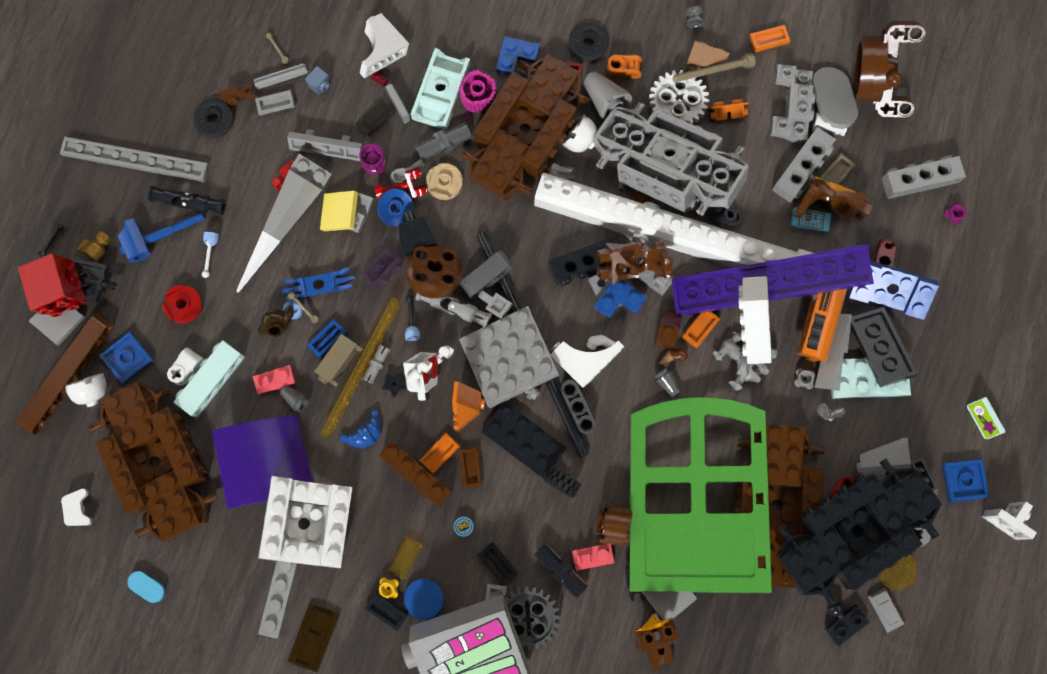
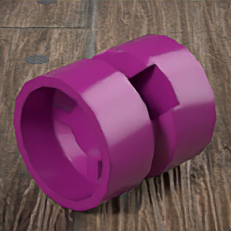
M367 144L362 147L359 159L365 172L370 175L381 174L387 166L381 147L376 144Z

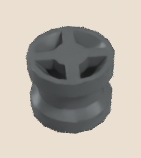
M693 6L686 10L685 13L688 17L686 21L687 27L698 28L705 24V19L702 17L704 14L702 7Z

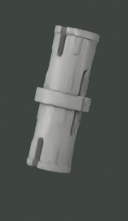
M378 346L373 359L369 361L370 365L362 380L367 381L371 375L368 383H374L379 370L383 368L382 364L390 349L385 348L383 354H381L384 346Z

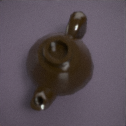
M287 306L283 311L278 309L267 311L262 317V326L258 328L259 334L268 333L270 336L277 337L289 328V319L294 316L293 306Z

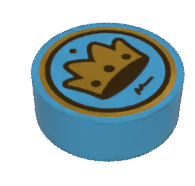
M460 517L455 521L454 531L457 535L466 537L473 532L474 524L468 517Z

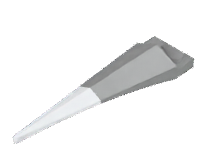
M298 154L286 175L239 283L237 293L240 292L310 206L331 176V173L301 154Z

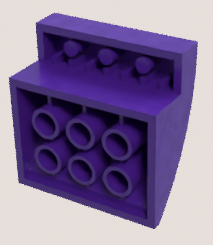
M298 415L263 419L212 430L228 509H235L250 504L260 505L267 503L272 476L312 482Z

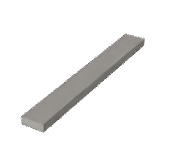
M64 136L60 154L66 157L205 182L209 169V164L206 162Z

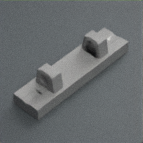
M309 129L306 130L305 134L289 132L287 136L289 150L360 161L359 153L362 149V143L350 142V136L343 135L341 140L314 136V130Z

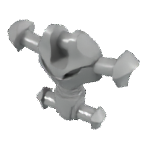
M734 331V336L731 339L725 340L722 343L721 349L717 352L713 351V355L716 360L722 361V357L727 354L730 359L733 358L737 361L738 369L736 375L738 377L735 381L728 383L733 388V392L738 394L742 392L741 385L744 381L758 383L761 381L759 376L761 374L767 375L769 370L766 363L747 364V356H743L741 347L736 345L739 341H742V336ZM771 348V359H775L778 355L777 350Z

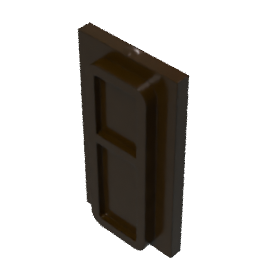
M310 603L288 662L307 670L318 672L340 614Z

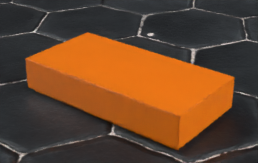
M785 25L751 33L749 36L755 53L786 45L791 41Z
M711 311L700 313L682 338L697 349L721 318Z
M445 433L419 461L434 474L460 445Z

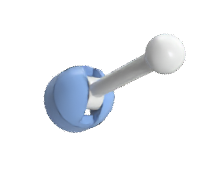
M204 232L203 241L208 246L205 269L202 272L204 278L210 275L208 269L211 247L215 246L219 239V234L213 232Z

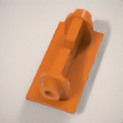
M743 99L731 100L732 104L726 105L724 101L714 102L713 106L708 107V109H713V112H710V119L714 121L728 119L727 112H730L731 119L744 118L748 115V109L744 108V105L749 104V102H743Z

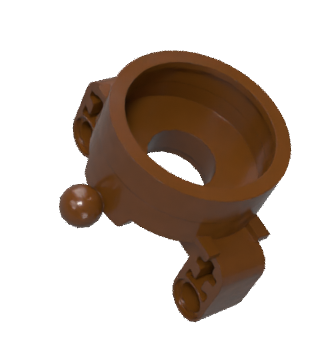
M891 21L886 26V29L882 28L881 36L860 37L854 72L855 101H872L875 104V110L883 117L905 118L913 114L914 105L911 99L907 96H892L893 87H897L902 82V75L898 72L899 42L917 43L922 41L925 37V30L920 22ZM895 28H898L899 31L896 32V35H893L892 32ZM920 28V32L916 36L910 35L912 29ZM888 103V106H886V109H883L882 107H884L885 104ZM902 104H909V107L907 109H900V106Z

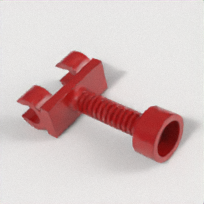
M420 168L406 170L405 176L407 181L387 187H384L383 184L374 186L377 199L379 200L381 195L390 189L404 190L410 188L413 198L427 194L425 185L415 187L412 180L421 176Z

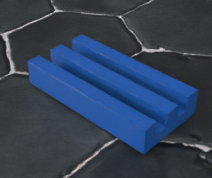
M333 318L307 346L322 359L341 334L345 336L348 332ZM334 325H336L337 327L316 348H314L313 346ZM341 330V332L319 353L318 351H319L338 331Z

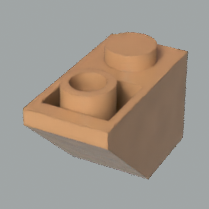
M695 41L685 68L693 71L726 63L730 53L722 48L708 46L705 42Z

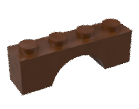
M393 441L379 454L384 461L437 507L440 508L452 495L449 489Z

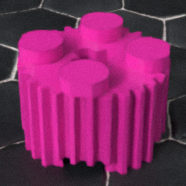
M479 70L469 71L466 78L464 77L463 81L461 80L459 86L460 99L467 111L471 113L476 111L477 113L480 111L482 113L483 111L486 112L497 96L495 80L492 77L490 78V75H487V73L483 74Z

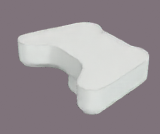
M80 489L61 499L64 523L66 525L81 526L92 524V519L84 514L83 500L88 496V490Z

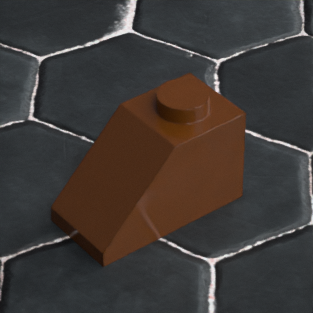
M663 309L654 342L655 346L670 350L675 347L682 315H676L675 311Z

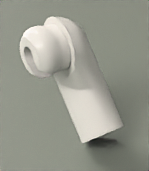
M596 335L588 339L587 347L590 350H595L600 345L609 348L616 342L604 335Z

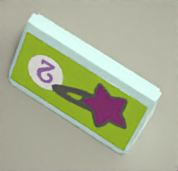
M986 397L967 405L984 439H990L1005 433L1003 425Z

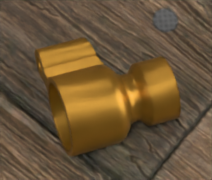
M101 231L97 233L94 241L84 239L77 248V250L97 262L105 254V246L109 245L113 240Z

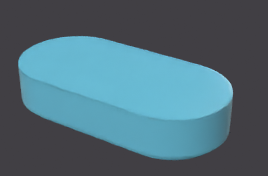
M137 571L128 578V587L148 602H159L165 597L166 589L164 585L147 573Z

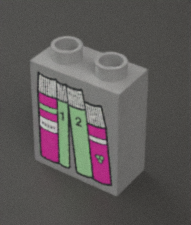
M503 595L410 626L409 642L401 646L408 669L418 667L420 674H530L529 665Z

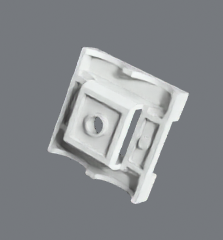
M272 476L258 559L341 568L352 487L304 482ZM301 518L309 521V527L305 530L300 529L298 526V521Z

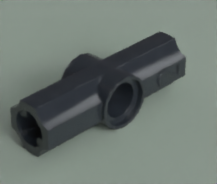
M547 543L534 554L549 569V573L576 598L588 587L575 573V569Z

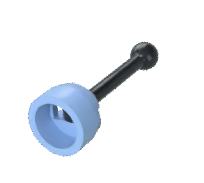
M408 295L406 296V301L408 302L410 326L405 330V340L415 341L421 337L419 329L413 324V297Z

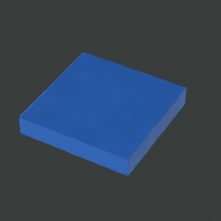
M130 331L99 355L122 385L127 384L155 361Z
M982 459L941 463L948 502L990 498Z

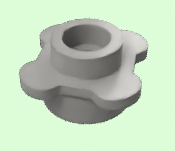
M798 369L796 371L797 378L794 381L795 386H802L807 389L813 388L815 373Z

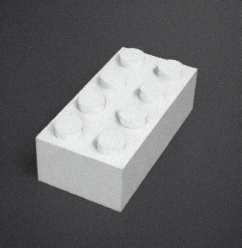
M767 276L743 278V286H739L741 336L744 344L743 356H747V364L771 363Z

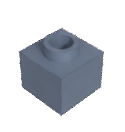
M318 66L305 78L308 87L318 95L325 92L331 83L328 74Z

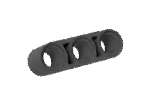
M501 250L466 276L460 284L470 299L478 297L481 291L485 292L510 272L514 265L504 251Z
M572 380L565 381L561 387V395L578 431L581 434L588 435L595 428V420L577 383ZM572 386L575 389V393L568 395L565 393L564 388ZM575 403H580L583 406V411L575 412L572 406ZM584 420L589 421L591 429L584 430L581 427V422Z

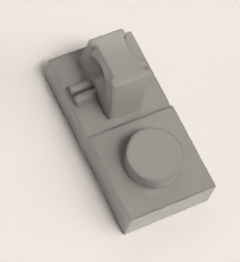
M646 270L639 273L638 279L661 296L672 284V279L657 277L654 271Z

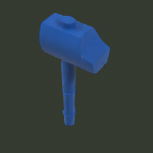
M200 213L143 236L138 222L134 218L125 220L123 230L117 235L121 243L119 249L122 255L126 254L127 259L131 263L141 261L151 255L148 244L205 219L203 214Z

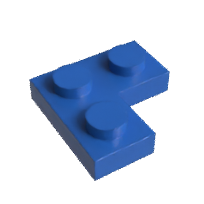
M504 36L496 72L511 75L512 72H515L518 59L535 63L540 44Z
M621 280L615 284L610 283L594 306V309L610 319L617 307L622 304L636 314L647 297Z

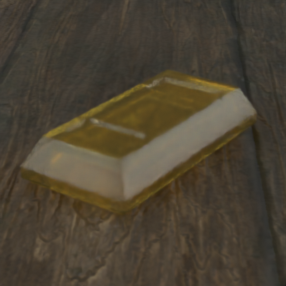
M405 536L387 571L405 580L423 544Z

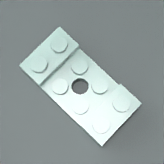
M437 48L434 49L411 112L412 120L437 128L448 129L453 115L452 111L459 94L461 80L463 81V78H466L470 68L469 58L455 59L446 56ZM443 84L446 88L443 91H437L436 86Z

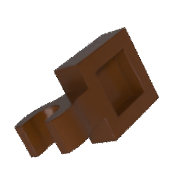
M251 84L245 85L242 88L237 86L220 91L222 100L228 105H236L243 101V98L247 100H254L256 98L254 93L247 94L248 91L253 90Z

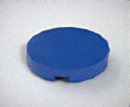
M420 579L408 586L404 594V604L411 616L417 619H429L440 612L444 604V594L436 582L430 579Z

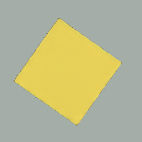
M346 191L324 194L320 230L354 229L358 192Z

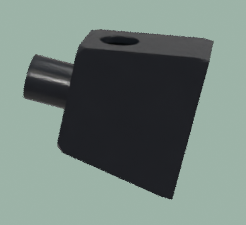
M413 210L403 213L405 222L398 224L404 258L410 257L418 246H438L424 217L416 218Z

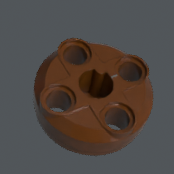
M440 246L416 247L409 257L406 267L407 281L416 293L428 298H442L450 295L459 285L462 275V265L455 250Z

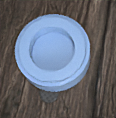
M289 300L284 304L283 310L287 306H293L294 316L291 318L292 320L298 319L302 315L303 310L294 300Z

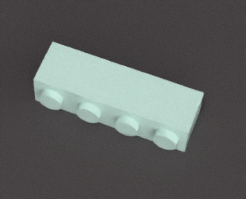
M223 340L214 346L210 357L202 361L199 371L188 379L187 386L176 394L174 403L195 418L199 417L245 358V356Z

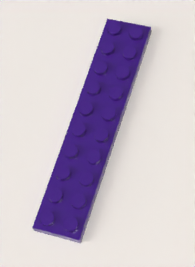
M868 244L672 279L676 315L682 316L739 307V286H743V278L767 276L769 301L874 284Z

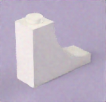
M382 13L371 16L366 21L365 33L371 41L373 52L362 62L360 74L363 78L404 57L409 46L405 38Z
M563 341L562 343H556L552 347L550 355L574 380L585 388L624 346L617 341L614 345L602 351L583 352L570 347Z

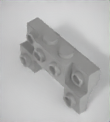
M778 64L776 67L775 84L789 88L786 96L785 117L773 116L770 136L787 139L797 144H805L808 140L809 122L814 117V110H811L816 96L812 85L813 71L796 70V66Z

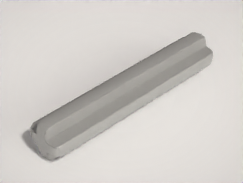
M302 63L254 79V84L257 89H262L305 75L308 71L306 65Z

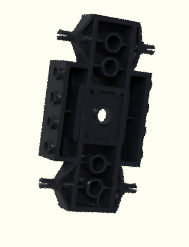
M887 458L879 462L886 472L881 482L874 473L865 476L862 473L852 479L854 483L847 487L845 484L836 489V495L832 497L827 495L819 500V506L815 508L810 506L802 511L803 516L799 520L809 534L793 535L785 523L778 527L784 536V542L775 556L801 595L820 594L824 596L829 606L837 603L830 592L836 577L839 578L845 589L857 590L866 581L879 576L883 570L898 563V560L915 552V549L923 545L912 528L926 529L931 539H935L940 535L932 522L942 503L918 469L895 470ZM855 525L859 526L862 530L859 537L852 535L851 530Z

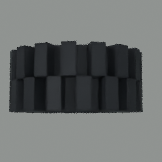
M552 466L543 479L547 484L572 498L576 496L582 485L574 478Z

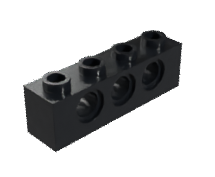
M615 235L548 260V267L556 286L559 284L561 286L568 285L575 278L584 279L589 276V273L597 272L598 267H605L606 262L600 263L598 261L597 251L605 249L606 243L623 244L620 235ZM586 258H590L593 261V264L586 265L584 264L583 260ZM567 265H573L576 268V270L573 272H569L566 270L565 267Z

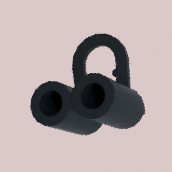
M735 200L729 209L713 207V213L715 214L714 225L723 229L726 226H738L741 224L743 216L738 209L733 208L736 203ZM738 216V221H737V222H732V221H734V220L736 219V217Z

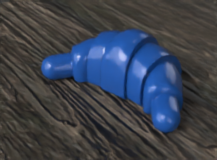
M373 409L369 422L359 426L353 434H341L339 440L361 449L369 445L372 446L381 435L379 411Z

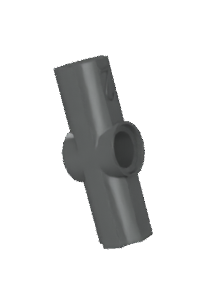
M463 123L450 130L444 129L436 132L432 138L415 145L420 159L424 161L439 153L446 154L452 151L456 145L471 139L472 135L466 123Z

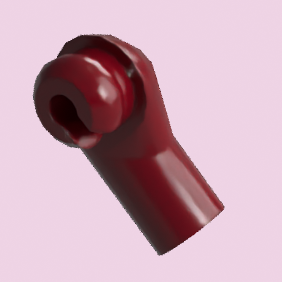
M381 69L370 75V78L383 87L387 86L389 79L381 75Z

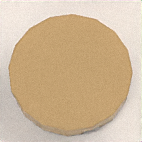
M441 163L429 170L426 176V185L433 197L439 200H449L460 193L463 188V177L456 166L450 163Z

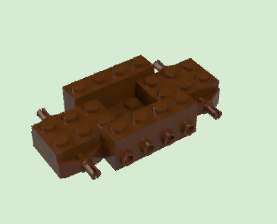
M549 54L532 65L520 60L517 67L525 70L528 78L525 79L512 72L474 130L475 143L482 146L483 149L475 154L462 149L459 155L470 163V181L504 201L520 191L529 196L534 189L523 183L524 171L537 179L541 174L546 173L549 167L547 165L549 160H553L556 157L558 146L566 141L568 130H572L577 123V107L571 104L580 101L587 106L590 102V98L580 92L581 76L579 71ZM528 126L531 130L528 133H522L520 128Z
M135 382L102 398L100 419L89 425V428H91L92 432L101 428H107L113 433L96 441L95 445L125 514L138 515L147 510L146 525L135 531L137 538L150 533L162 542L168 543L207 524L208 505L210 502L219 499L216 491L207 496H202L192 488L208 480L206 476L208 471L198 458L200 453L197 447L192 445L190 431L185 429L183 425L185 420L182 413L169 407L161 410L162 398L172 394L170 388L167 387L159 392H155L148 385L142 382ZM154 457H159L160 465L154 468L151 461Z
M766 424L771 584L776 587L796 588L775 556L784 542V536L778 527L785 523L793 535L809 534L799 518L803 516L802 511L812 506L815 508L820 505L818 501L823 498L824 468L806 467L804 464L812 453L824 455L825 451L822 450H825V447L813 446L803 427ZM754 432V443H761V432ZM737 439V447H746L751 451V439ZM743 461L738 466H749L752 462ZM737 482V486L734 487V498H737L736 506L733 507V513H752V483ZM756 493V504L763 505V493ZM774 500L781 503V509L778 512L774 511L771 507ZM758 556V568L766 569L765 556Z

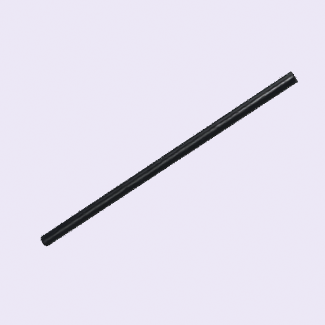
M482 232L476 237L488 260L495 253L485 232ZM503 276L498 280V284L505 299L513 304L510 309L514 313L521 310L506 276ZM554 378L545 382L580 458L589 455Z

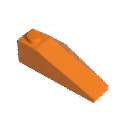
M454 381L452 399L453 421H456L454 422L455 431H460L480 415L481 409L485 408V399L482 398L480 391Z

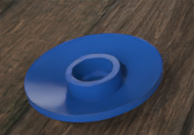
M390 189L384 192L379 198L377 205L380 219L385 224L394 227L405 222L404 212L413 210L410 196L400 189ZM392 204L395 205V209L393 211L390 209Z

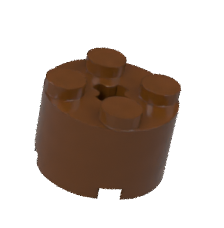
M602 503L601 506L604 509L599 511L596 524V533L600 534V538H596L597 542L618 546L628 543L630 531L627 530L628 523L632 521V511L628 510L627 506Z

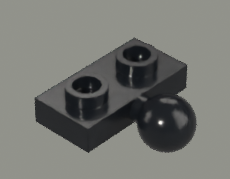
M839 601L832 606L827 605L828 613L833 617H837V619L824 629L837 646H840L870 622L856 604L845 613H843L844 608Z

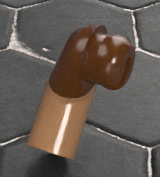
M682 348L669 350L659 364L664 368H668L673 360L685 361L688 358V354Z

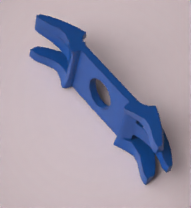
M347 267L339 271L306 278L283 280L284 284L300 285L283 289L282 293H301L296 294V298L303 299L308 296L343 291L352 288V283L342 284L354 280L355 276L336 278V276L339 277L348 273L350 270ZM316 280L324 282L322 289L316 290L313 287Z

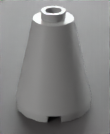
M590 72L585 76L584 86L604 121L614 107L629 108L632 96L628 91L598 72Z

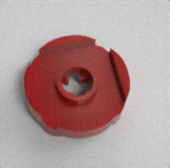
M185 285L171 288L166 293V298L162 305L165 315L178 324L192 322L203 311V302L200 294L195 289ZM181 300H183L184 302L187 301L186 307L184 309L178 308Z

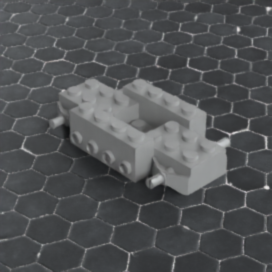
M638 102L636 107L631 110L614 107L593 137L594 146L601 154L600 160L596 163L598 168L603 169L609 160L620 161L617 165L619 182L683 212L686 211L694 199V194L702 202L696 211L698 214L701 213L702 216L708 207H724L729 209L747 180L749 166L740 158L745 151L744 147L737 146L735 152H731V154L722 152L723 138L718 134L710 133L703 130L700 126H694L687 123L684 119L676 118L658 109H655L646 121L640 115L645 107L641 102ZM668 151H673L675 153L673 156L665 155V153Z

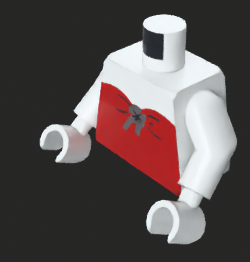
M443 346L439 349V353L419 352L403 363L407 388L409 391L418 393V400L429 399V390L437 385L438 365L443 361V356L447 359L451 357L454 352L451 347Z

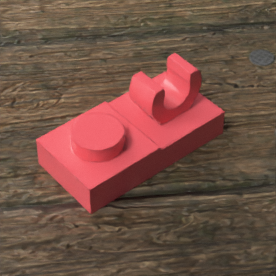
M290 365L253 376L258 395L276 391L285 386L296 385Z
M611 544L572 551L575 571L615 563Z

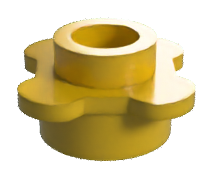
M383 577L380 580L381 585L379 587L381 596L395 599L398 596V580H388Z

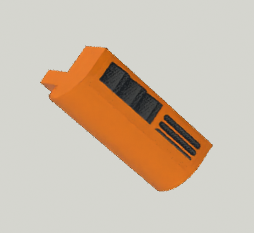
M847 289L813 294L796 354L805 356V360L827 363Z

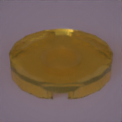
M909 555L898 560V563L883 570L878 578L884 586L890 589L903 590L909 588L915 582L918 567L913 557Z

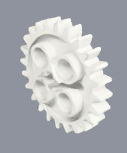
M673 70L671 76L666 72L665 79L659 76V82L655 81L654 87H651L650 90L652 94L649 95V100H651L649 107H654L651 113L658 109L676 118L684 119L692 125L693 121L698 123L699 117L703 118L704 112L707 111L708 107L706 105L709 103V99H706L709 92H704L706 85L700 86L702 80L696 81V78L674 82L672 77L676 75L675 70ZM677 85H680V86H682L684 89H682V90L677 89L676 86H677ZM667 96L670 100L665 101L662 97ZM692 98V99H694L696 102H695V103H690V102L688 101V99ZM678 109L682 114H676L674 110Z

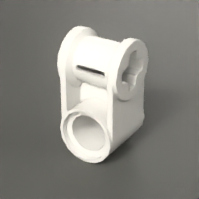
M185 348L171 368H169L167 372L168 379L178 386L187 384L188 379L200 368L204 358L191 349ZM177 373L181 374L180 378L176 377Z

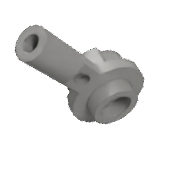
M420 159L406 169L394 170L390 176L392 184L407 181L405 171L423 167V161Z

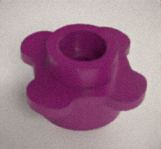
M953 203L951 208L944 212V216L952 220L954 225H959L960 220L967 216V211L963 206Z

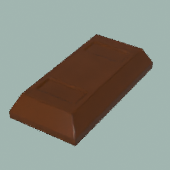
M478 447L460 449L459 457L463 489L483 486Z

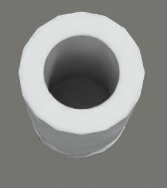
M819 112L815 113L812 122L813 131L818 127L829 134L845 135L847 128H833L830 126L831 124L825 123L821 119Z

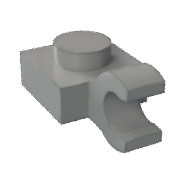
M481 291L478 295L481 300L488 304L485 309L500 319L505 317L513 305L497 293L494 297H491L484 291Z

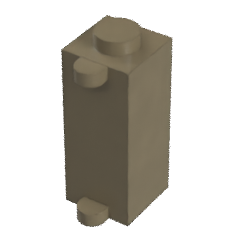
M341 334L314 371L319 375L317 379L325 385L329 382L337 387L338 383L336 381L357 351L362 352L363 349Z

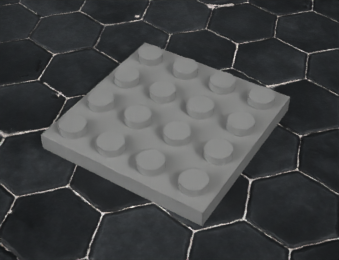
M528 306L459 339L489 408L559 376V372Z

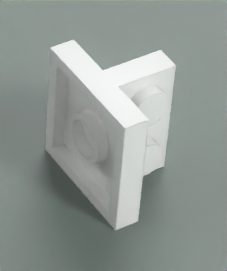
M1028 502L1009 503L1005 511L1003 509L985 510L982 515L984 519L1015 540L1033 539L1037 533L1023 523L1031 516L1030 511L1033 506Z

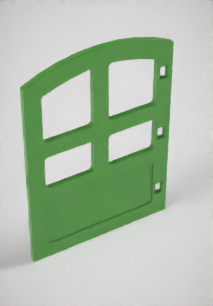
M696 397L662 402L631 414L630 511H632L633 515L630 523V592L772 593L766 412L764 410L733 400ZM689 415L691 424V465L688 467H647L646 427L666 419ZM706 415L723 416L751 425V465L706 466ZM754 432H761V443H754ZM709 482H751L753 489V512L707 513L706 484ZM648 483H690L691 512L689 514H647L646 485ZM756 493H763V505L756 504ZM758 556H765L766 569L758 568Z

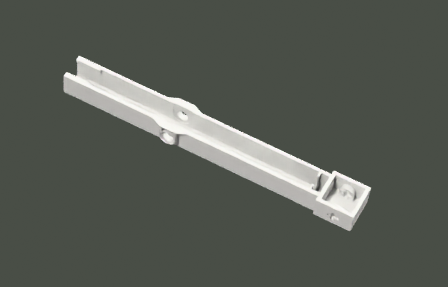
M547 173L542 174L535 195L534 206L622 233L631 241L639 242L645 246L654 245L658 241H664L667 248L730 268L813 254L802 249L795 252L661 210L658 205L651 202H644L642 204Z

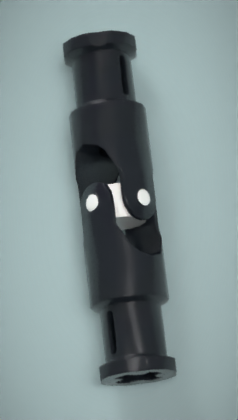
M151 185L148 191V200L150 202L159 201L165 205L206 213L210 211L221 216L225 213V199L216 200L211 199L210 196L191 194L169 188L165 190Z

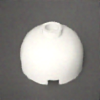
M583 114L577 120V124L573 129H570L567 134L568 137L562 145L577 153L584 152L587 148L592 149L594 147L593 137L597 133L594 122Z
M97 374L65 385V389L69 398L74 403L79 405L86 404L87 407L99 404L98 400L104 397L107 391V383L104 374Z

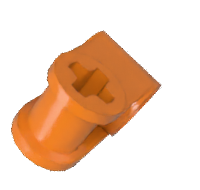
M613 55L608 60L606 72L613 78H640L642 76L640 71L642 57L638 55ZM612 64L618 65L619 68L612 67Z

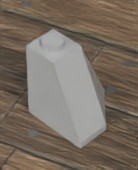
M902 438L860 454V462L857 463L858 474L863 473L865 476L874 473L881 482L886 472L879 462L887 458L895 470L911 468L908 439Z

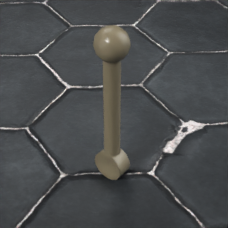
M267 32L266 38L270 39V41L272 42L273 46L282 58V63L285 65L288 64L289 59L288 57L283 55L282 51L273 39V34L271 32Z
M290 292L288 294L289 299H293L310 317L312 323H317L318 317L313 316L296 298L294 292Z

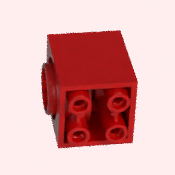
M51 253L18 267L30 311L41 315L58 317L63 314L62 312L78 309L79 305L86 303L73 260Z

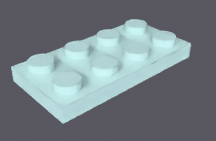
M866 358L843 359L840 391L831 390L832 399L911 395L909 379L880 388Z

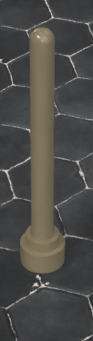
M747 53L738 60L676 74L672 77V80L680 82L737 67L753 68L756 64L755 56L753 53Z

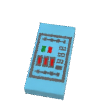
M793 208L790 227L823 233L829 232L831 213L806 210L801 217H796L793 215L796 208Z

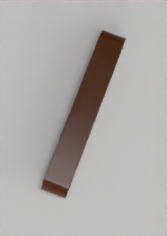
M98 314L90 317L18 417L17 424L33 435L41 431L67 395L65 385L77 381L113 330L114 325Z

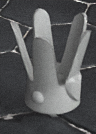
M555 163L551 169L547 168V170H550V175L566 180L574 178L569 173L575 170V168L563 167Z

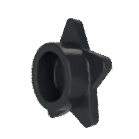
M387 373V382L382 386V389L390 390L393 397H396L400 390L407 388L402 382L403 374L399 373L392 376Z

